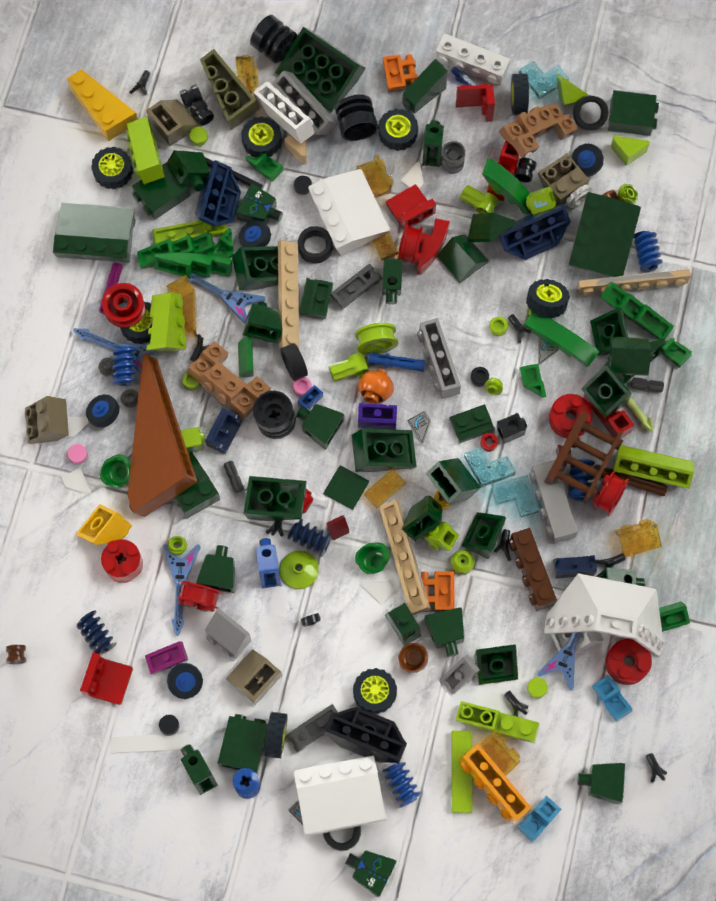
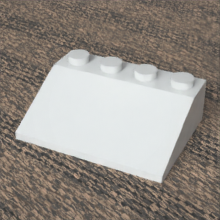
M361 169L324 178L308 186L332 241L341 256L391 232Z
M374 756L294 771L305 836L386 821Z

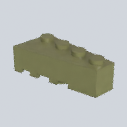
M215 49L200 59L230 129L233 130L260 109L257 100Z

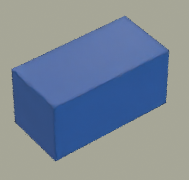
M314 385L298 400V405L309 411L323 397V392Z

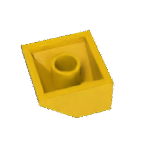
M99 504L76 535L94 545L106 544L110 541L126 537L132 525L118 512Z

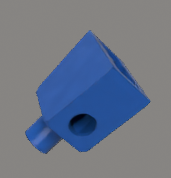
M269 538L261 539L259 541L260 547H256L261 587L281 586L276 546L271 545V539Z

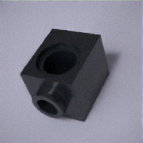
M518 413L497 421L496 429L504 444L524 436L527 428L525 419L523 417L520 418ZM515 425L517 430L512 431L508 426Z

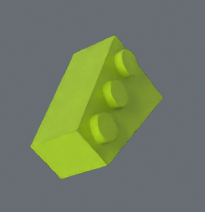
M169 292L152 295L150 318H153L152 328L148 330V334L151 335L150 344L147 345L148 351L169 353L186 350L187 339L184 331L185 319L183 317V299L181 294Z

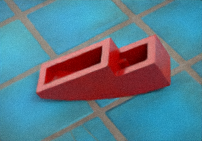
M435 218L432 235L425 234L417 266L418 275H421L433 263L441 251L448 234L450 221Z

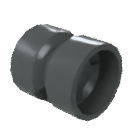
M450 141L442 148L441 166L449 174L459 173L464 167L466 150L461 143Z

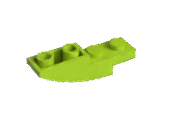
M463 701L460 702L455 719L457 722L486 732L534 744L540 726L539 722L500 713L498 710Z

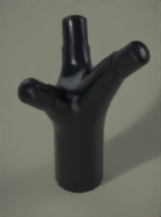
M144 70L135 87L129 91L130 94L140 88L144 95H147L146 82L151 74L148 70Z
M511 314L508 319L516 330L517 343L520 344L522 332L530 334L531 331L525 328L514 314Z
M200 334L197 335V344L190 357L192 362H195L200 354L210 346H203L204 338Z
M283 520L275 521L266 530V534L272 532L271 535L274 536L278 531L281 537L284 536L282 531Z
M504 529L501 542L494 549V552L497 553L502 549L507 560L511 561L508 542L511 531Z
M621 553L608 559H594V563L604 564L606 568H612L615 564L625 561L626 557Z
M511 691L505 693L504 696L513 707L514 716L518 717L519 711L527 715L525 709H528V705L518 701Z
M653 753L646 755L652 770L650 782L654 783L656 775L664 781V775H667V771L659 766Z

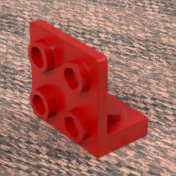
M493 84L462 85L457 87L456 108L481 106V113L485 115V121L492 122L495 108Z
M416 184L386 201L387 207L403 230L406 223H408L409 227H413L436 213V203L433 198L427 200Z
M93 652L80 691L83 695L122 705L133 667L104 659L100 654Z

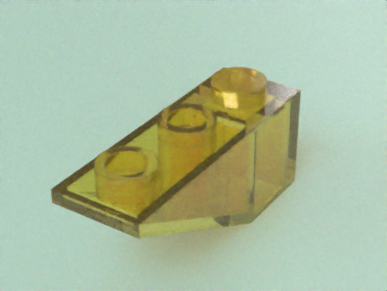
M185 275L166 285L167 293L181 294L183 299V317L185 319L184 326L188 333L192 332L194 337H197V297L195 289Z

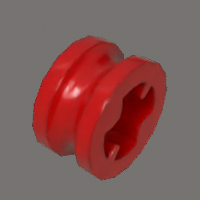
M493 433L484 434L480 441L481 448L486 452L494 451L498 444L497 436ZM490 438L492 439L491 442L494 443V445L491 444V446H487V443L484 442V440L487 441V439Z

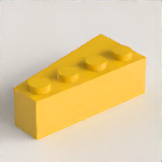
M82 69L66 78L70 90L108 141L128 130L127 123L138 120L134 110Z

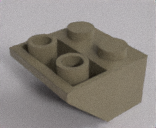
M178 99L161 100L146 110L149 122L169 146L186 136L193 128L199 127V124Z
M568 154L563 155L538 172L543 188L551 186L557 202L555 206L565 205L567 198L575 190L589 184L587 176Z
M46 396L25 408L27 444L58 441L69 435L66 399Z
M252 649L226 680L256 705L282 677V673L267 658Z

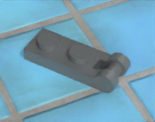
M368 264L331 293V297L344 309L373 285L378 284L383 277L374 271V267L371 264Z
M333 704L286 735L287 739L294 744V749L297 753L325 734L324 730L331 714L338 713ZM302 732L306 737L303 741L298 737Z

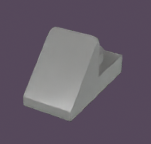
M466 655L440 680L453 695L473 680L480 670L471 658Z

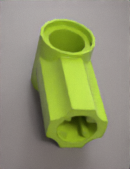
M469 185L465 186L460 195V200L476 208L479 214L492 213L499 203L498 198L493 194H484Z
M355 353L349 356L347 360L329 366L334 382L351 376L360 377L369 371L363 353Z

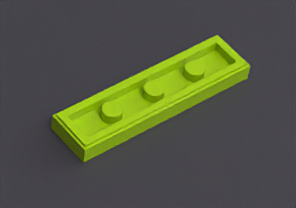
M201 220L152 229L155 244L169 238L172 241H176L188 235L194 238L206 232H210L212 237H218L227 231L226 225L214 227Z
M451 731L452 813H472V775L462 770L460 767L461 762L458 760L472 748V731Z

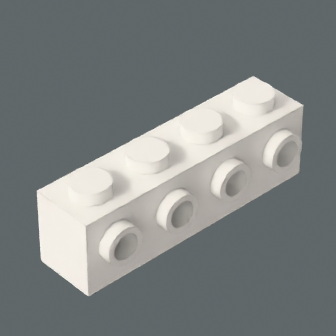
M445 33L436 50L435 59L441 64H447L459 71L468 72L474 77L486 79L492 84H502L510 65V59Z
M268 82L253 92L259 107L300 144L315 133L313 129L314 123L311 118L306 116Z

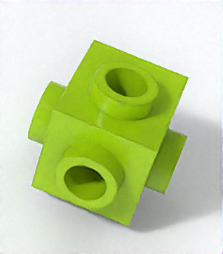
M444 521L424 535L431 548L446 551L452 549L459 537V534L452 529V526Z

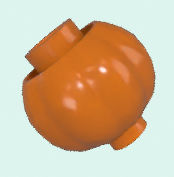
M383 369L366 372L358 382L360 394L370 404L386 401L392 396L394 391L393 382Z

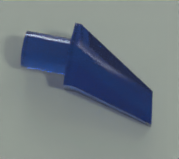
M456 66L452 68L451 72L454 74L456 81L464 85L476 86L464 72H461Z

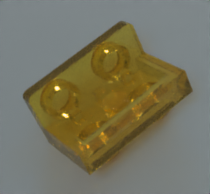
M248 55L236 56L238 78H246L247 89L251 94H254L255 87L259 85L258 68L255 67L254 57Z
M378 154L374 155L373 161L357 166V170H362L375 198L391 193L392 185L394 184L390 174H387L385 162L383 159L380 160Z
M641 520L639 524L633 526L624 525L615 531L620 539L622 553L625 557L662 547L658 525L652 520Z
M493 731L479 745L502 773L507 776L520 764V755L514 748L509 749L505 744L507 742L500 733L496 734Z

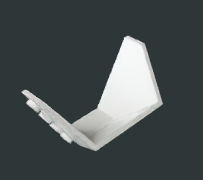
M578 573L547 613L544 634L600 632L634 639L655 656H660L661 651L664 649L657 589Z

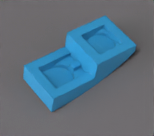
M609 675L592 685L597 696L616 722L632 712V707L622 696L620 689Z
M546 795L517 829L530 841L534 842L562 809Z

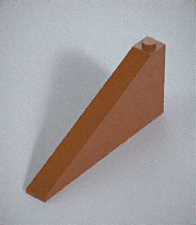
M147 353L143 354L128 487L129 507L133 513L143 517L197 483L158 360Z

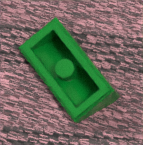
M247 336L238 342L239 377H253L252 338Z
M683 602L659 608L662 632L690 624L687 606Z

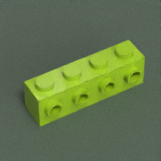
M147 116L127 123L128 131L126 136L128 141L131 142L128 145L131 153L134 154L131 158L134 165L137 166L134 168L137 178L141 177L143 183L146 184L165 177L154 132Z
M621 445L616 452L613 471L689 489L694 475V462Z

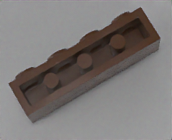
M527 528L512 533L508 541L511 551L515 552V562L517 568L522 571V581L524 587L529 590L530 595L528 597L531 605L535 607L536 611L554 606L557 598L531 529Z

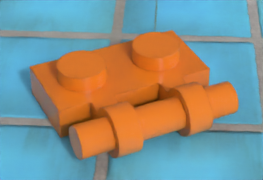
M407 54L405 56L406 60L401 61L400 55L383 57L382 61L388 92L405 90L406 83L412 84L418 77V74L415 72L416 63L413 60L412 54ZM403 69H408V74L404 75Z
M435 571L434 579H429L428 572H421L429 604H434V611L442 612L454 609V571ZM430 586H434V596H429Z

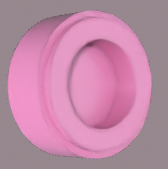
M306 377L293 382V391L300 397L304 396L312 388L311 381Z
M74 444L68 449V457L72 463L81 464L87 459L88 453L83 445Z

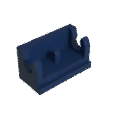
M222 408L205 439L206 445L226 454L243 422L239 419L240 416Z
M595 555L553 559L555 578L576 577L578 573L594 576L597 571V566L594 565Z

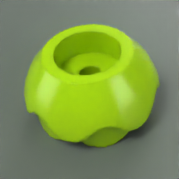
M624 183L620 186L618 190L619 200L631 204L638 200V192L633 188L632 184Z
M459 550L452 555L450 564L456 573L467 574L473 569L475 559L470 552Z

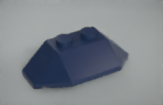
M214 160L209 170V176L204 182L205 187L200 192L195 215L198 220L217 227L234 222L241 191L232 174V168Z
M564 204L555 206L553 209L534 215L531 214L517 220V224L501 234L499 239L505 252L524 260L556 247L571 223L566 206Z

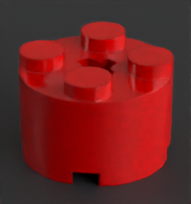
M125 539L110 541L102 552V566L106 574L113 581L127 583L141 573L143 559L139 549L131 541ZM125 558L126 561H122V563L119 564V560Z

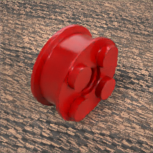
M406 223L397 259H403V262L411 263L413 267L415 262L419 263L421 252L418 249L419 245L424 243L425 233L422 232V226L418 229L409 227L408 223Z
M118 283L108 288L103 295V311L107 320L114 326L120 328L132 327L143 318L145 302L142 293L136 286L129 283ZM122 303H128L124 308L119 307Z
M565 394L559 397L553 403L549 413V424L552 430L557 435L567 438L581 411L588 414L586 421L590 425L593 411L589 402L577 394ZM567 413L573 414V415L575 416V419H574V420L568 419V418L566 417V414H567ZM580 431L577 437L582 436L584 433Z
M615 471L611 475L606 474L601 483L604 487L601 492H596L592 500L595 503L593 509L598 507L607 512V516L610 517L620 501L629 479L624 480L616 476Z
M180 582L183 586L180 596H176V599L179 600L178 604L187 607L197 606V610L204 612H214V610L218 609L216 606L217 600L223 592L196 583Z
M630 638L616 642L608 651L605 659L606 670L610 677L623 685H633L640 682L649 673L652 665L650 651ZM624 658H630L633 661V666H627L624 663Z

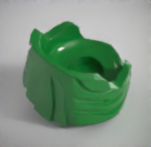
M120 454L106 459L100 472L102 482L113 488L123 487L130 478V460Z
M368 543L356 552L355 561L364 573L375 574L384 570L391 554L388 547L383 543Z

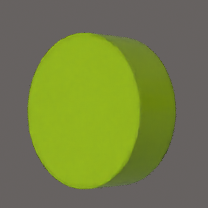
M195 127L190 131V140L194 145L202 146L207 142L208 134L203 127Z
M494 317L490 321L489 330L494 336H503L507 332L508 322L503 317Z
M187 372L183 375V386L187 390L193 391L200 387L201 384Z
M539 677L531 679L527 686V691L533 698L543 697L548 690L546 681Z

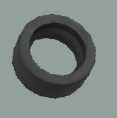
M584 96L574 105L573 118L582 129H599L608 119V106L598 96ZM588 102H595L601 109L599 120L592 124L584 122L580 116L582 106Z
M319 226L304 229L298 238V251L301 257L313 264L321 263L329 258L333 250L332 238L329 232ZM318 236L325 240L326 248L320 253L313 254L305 249L304 243L308 238Z
M292 343L280 348L283 362L292 380L296 381L307 376V367L297 345Z
M361 826L354 827L353 837L345 843L336 842L331 837L330 832L323 833V837L331 848L339 851L349 850L360 840Z

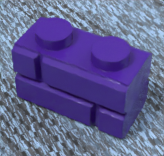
M359 403L358 428L396 430L397 405L387 406L383 404Z

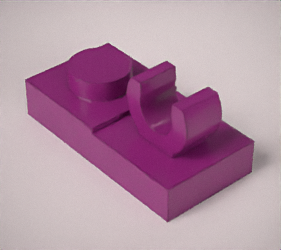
M182 641L145 655L150 674L153 675L188 661Z

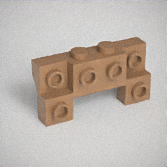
M554 103L540 108L536 106L527 114L525 112L519 114L516 117V121L503 126L499 133L504 140L508 141L516 149L520 157L524 158L529 152L534 153L540 147L535 138L550 132L552 128L560 140H562L568 134L573 135L578 130V127L570 115L564 116L557 104Z
M214 341L202 352L201 357L188 367L187 373L200 383L207 392L217 397L220 403L225 404L244 420L253 411L255 400L261 394L270 391L271 387L258 376L248 384H245L222 365L228 357V352Z

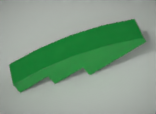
M488 158L482 175L496 194H503L509 204H516L523 214H530L531 210H528L526 206V198L530 194L528 189L504 167Z
M206 232L194 238L188 235L176 241H172L169 238L137 251L140 268L143 269L154 267L155 254H206L214 251L215 246L212 234Z
M161 253L154 256V269L190 278L192 273L210 278L212 273L230 277L232 273V259L197 253Z
M613 282L607 285L600 296L602 300L614 309L622 307L625 317L658 339L665 340L674 327L648 305L641 303L633 295L626 293Z
M532 312L523 324L551 347L556 346L568 357L573 356L586 367L590 366L599 353L596 348L551 318H544Z

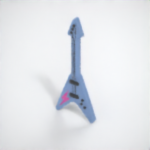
M193 273L190 278L184 277L189 284L193 282L221 297L244 324L247 318L245 306L265 302V296L224 291Z
M73 329L74 333L83 341L87 339L112 350H117V348H114L115 346L136 348L137 351L132 352V355L137 356V358L132 359L131 362L137 364L134 368L139 373H141L143 354L156 352L148 351L147 345L118 344L90 333L89 329Z
M163 544V549L176 584L174 619H172L176 636H179L184 625V620L182 619L183 605L178 604L179 600L176 599V596H180L183 585L180 582L187 581L201 548L199 544L183 558L170 553L168 546Z
M581 632L571 634L568 644L538 672L537 675L539 677L560 670L565 677L569 690H573L575 646Z

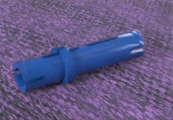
M369 352L367 364L384 366V368L395 367L424 372L425 360L391 356L389 353L384 355Z

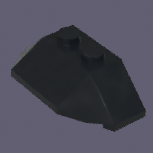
M359 707L332 713L324 730V733L341 748L364 757L374 756L375 761L378 763H400L407 745L394 721Z

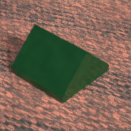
M497 213L473 214L467 240L469 243L491 242L517 224L516 220Z
M466 234L452 237L437 255V258L459 283L489 262L473 242H468Z
M618 307L590 320L595 346L599 351L597 355L599 356L610 354V337L628 338L622 307Z
M610 337V367L612 370L620 375L648 376L652 351L649 338Z
M608 364L581 388L604 418H607L627 404L632 394Z
M477 512L462 547L489 559L505 525L506 517Z
M515 644L477 649L475 651V664L480 670L477 673L479 685L518 680Z

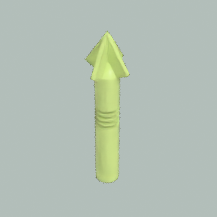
M630 397L627 405L642 423L641 427L654 432L652 419L647 418Z

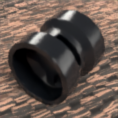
M196 84L191 86L188 91L185 89L179 91L186 108L192 106V102L195 103L203 100Z
M200 100L191 106L190 112L194 117H197L196 120L200 126H205L214 119L213 112L208 110V105L204 100Z
M520 158L518 162L519 169L516 170L515 177L521 182H531L533 178L532 172L535 170L537 163L530 158Z

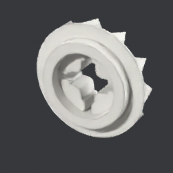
M588 185L579 187L567 198L566 205L569 208L581 205L585 202L587 192H591L592 188Z

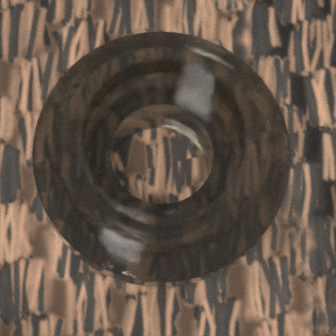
M104 358L99 362L98 369L102 375L112 376L116 372L112 367L117 364L113 362L112 358ZM106 364L111 365L108 369L104 368Z
M133 389L125 390L120 398L122 404L128 408L135 407L138 404L139 394ZM128 397L134 398L132 401H127Z

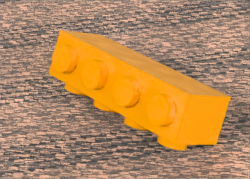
M479 744L473 746L458 759L461 762L460 767L462 770L472 775L474 784L480 790L483 789L487 793L488 801L494 806L497 805L501 810L500 815L507 822L518 821L532 808Z

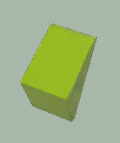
M557 74L558 94L561 103L564 105L575 103L580 98L588 96L583 90L560 74Z
M613 135L611 148L627 166L647 152L650 141Z

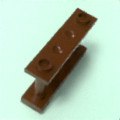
M581 411L544 482L551 485L554 479L557 481L561 480L586 493L582 501L586 503L589 498H594L598 490L595 486L614 449L619 450L623 443V440L620 439L623 432L619 431L617 437L614 438L589 425V422L586 421L588 414ZM585 431L612 445L608 454L580 441V438L577 437L579 432L584 433ZM571 447H577L602 460L603 463L599 471L571 457L572 454L569 453ZM568 463L595 477L591 486L589 487L562 473L563 470L560 469L562 464L567 465Z

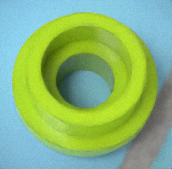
M490 378L486 381L484 388L491 395H500L503 391V383L498 378Z
M174 536L168 541V550L174 555H180L186 551L187 542L181 536ZM180 544L181 547L175 548L174 545Z

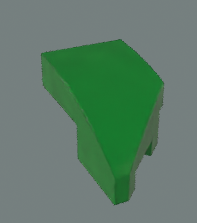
M266 153L261 154L260 157L251 158V156H247L245 158L255 170L271 182L284 171L283 165L270 157L267 158Z
M229 228L219 238V243L215 246V250L207 255L228 259L232 257V229Z
M669 338V340H665L666 342L661 353L680 368L692 356V351L679 342H675V338Z
M533 364L519 367L523 386L545 398L546 392L544 382L541 379L539 365Z

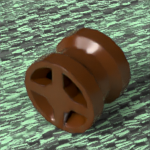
M20 644L6 646V652L8 653L6 663H26V657L24 656L26 646Z

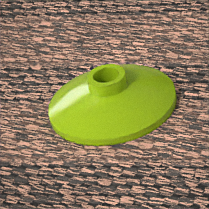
M294 551L283 558L280 564V576L289 587L304 589L312 585L317 579L319 572L318 563L308 552ZM301 565L303 568L301 571H297L295 567Z

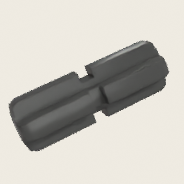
M634 377L631 381V388L648 389V391L661 393L664 389V382L656 380L647 381V379Z
M228 461L224 463V468L228 478H230L229 480L234 492L239 493L243 491L244 486L234 462Z

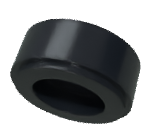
M304 175L298 176L294 180L295 191L301 195L310 192L308 186L312 185L311 179Z
M476 367L472 370L470 379L475 386L482 387L489 380L490 375L486 368Z
M319 613L300 620L302 626L306 627L320 622L321 618Z
M165 715L160 719L159 728L164 735L172 736L178 732L180 725L175 716Z

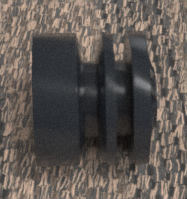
M268 15L254 29L250 45L259 52L264 53V56L277 64L284 59L295 41L297 33L287 25L283 26V22L274 15Z
M348 96L335 105L341 137L344 140H364L377 132L378 124L376 116L373 114L374 108L369 96Z
M267 391L255 400L253 416L260 432L264 436L271 439H281L288 436L294 430L296 414L289 397L283 392Z

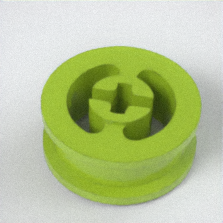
M373 323L359 328L355 332V338L359 340L357 345L358 352L368 355L369 352L379 354L396 348L399 343L398 339L394 337L396 332L395 325L391 323Z

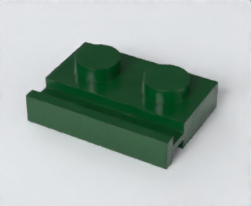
M307 278L299 314L326 319L333 282Z
M485 404L449 417L459 444L495 431Z

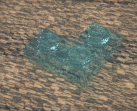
M535 61L519 69V74H528L529 87L539 99L558 88L557 74H560L569 81V77L559 65L546 73H543Z
M482 447L469 451L464 455L481 488L516 474V470L508 456L490 462Z
M528 475L491 485L490 488L496 505L515 500L520 518L539 513L540 510Z

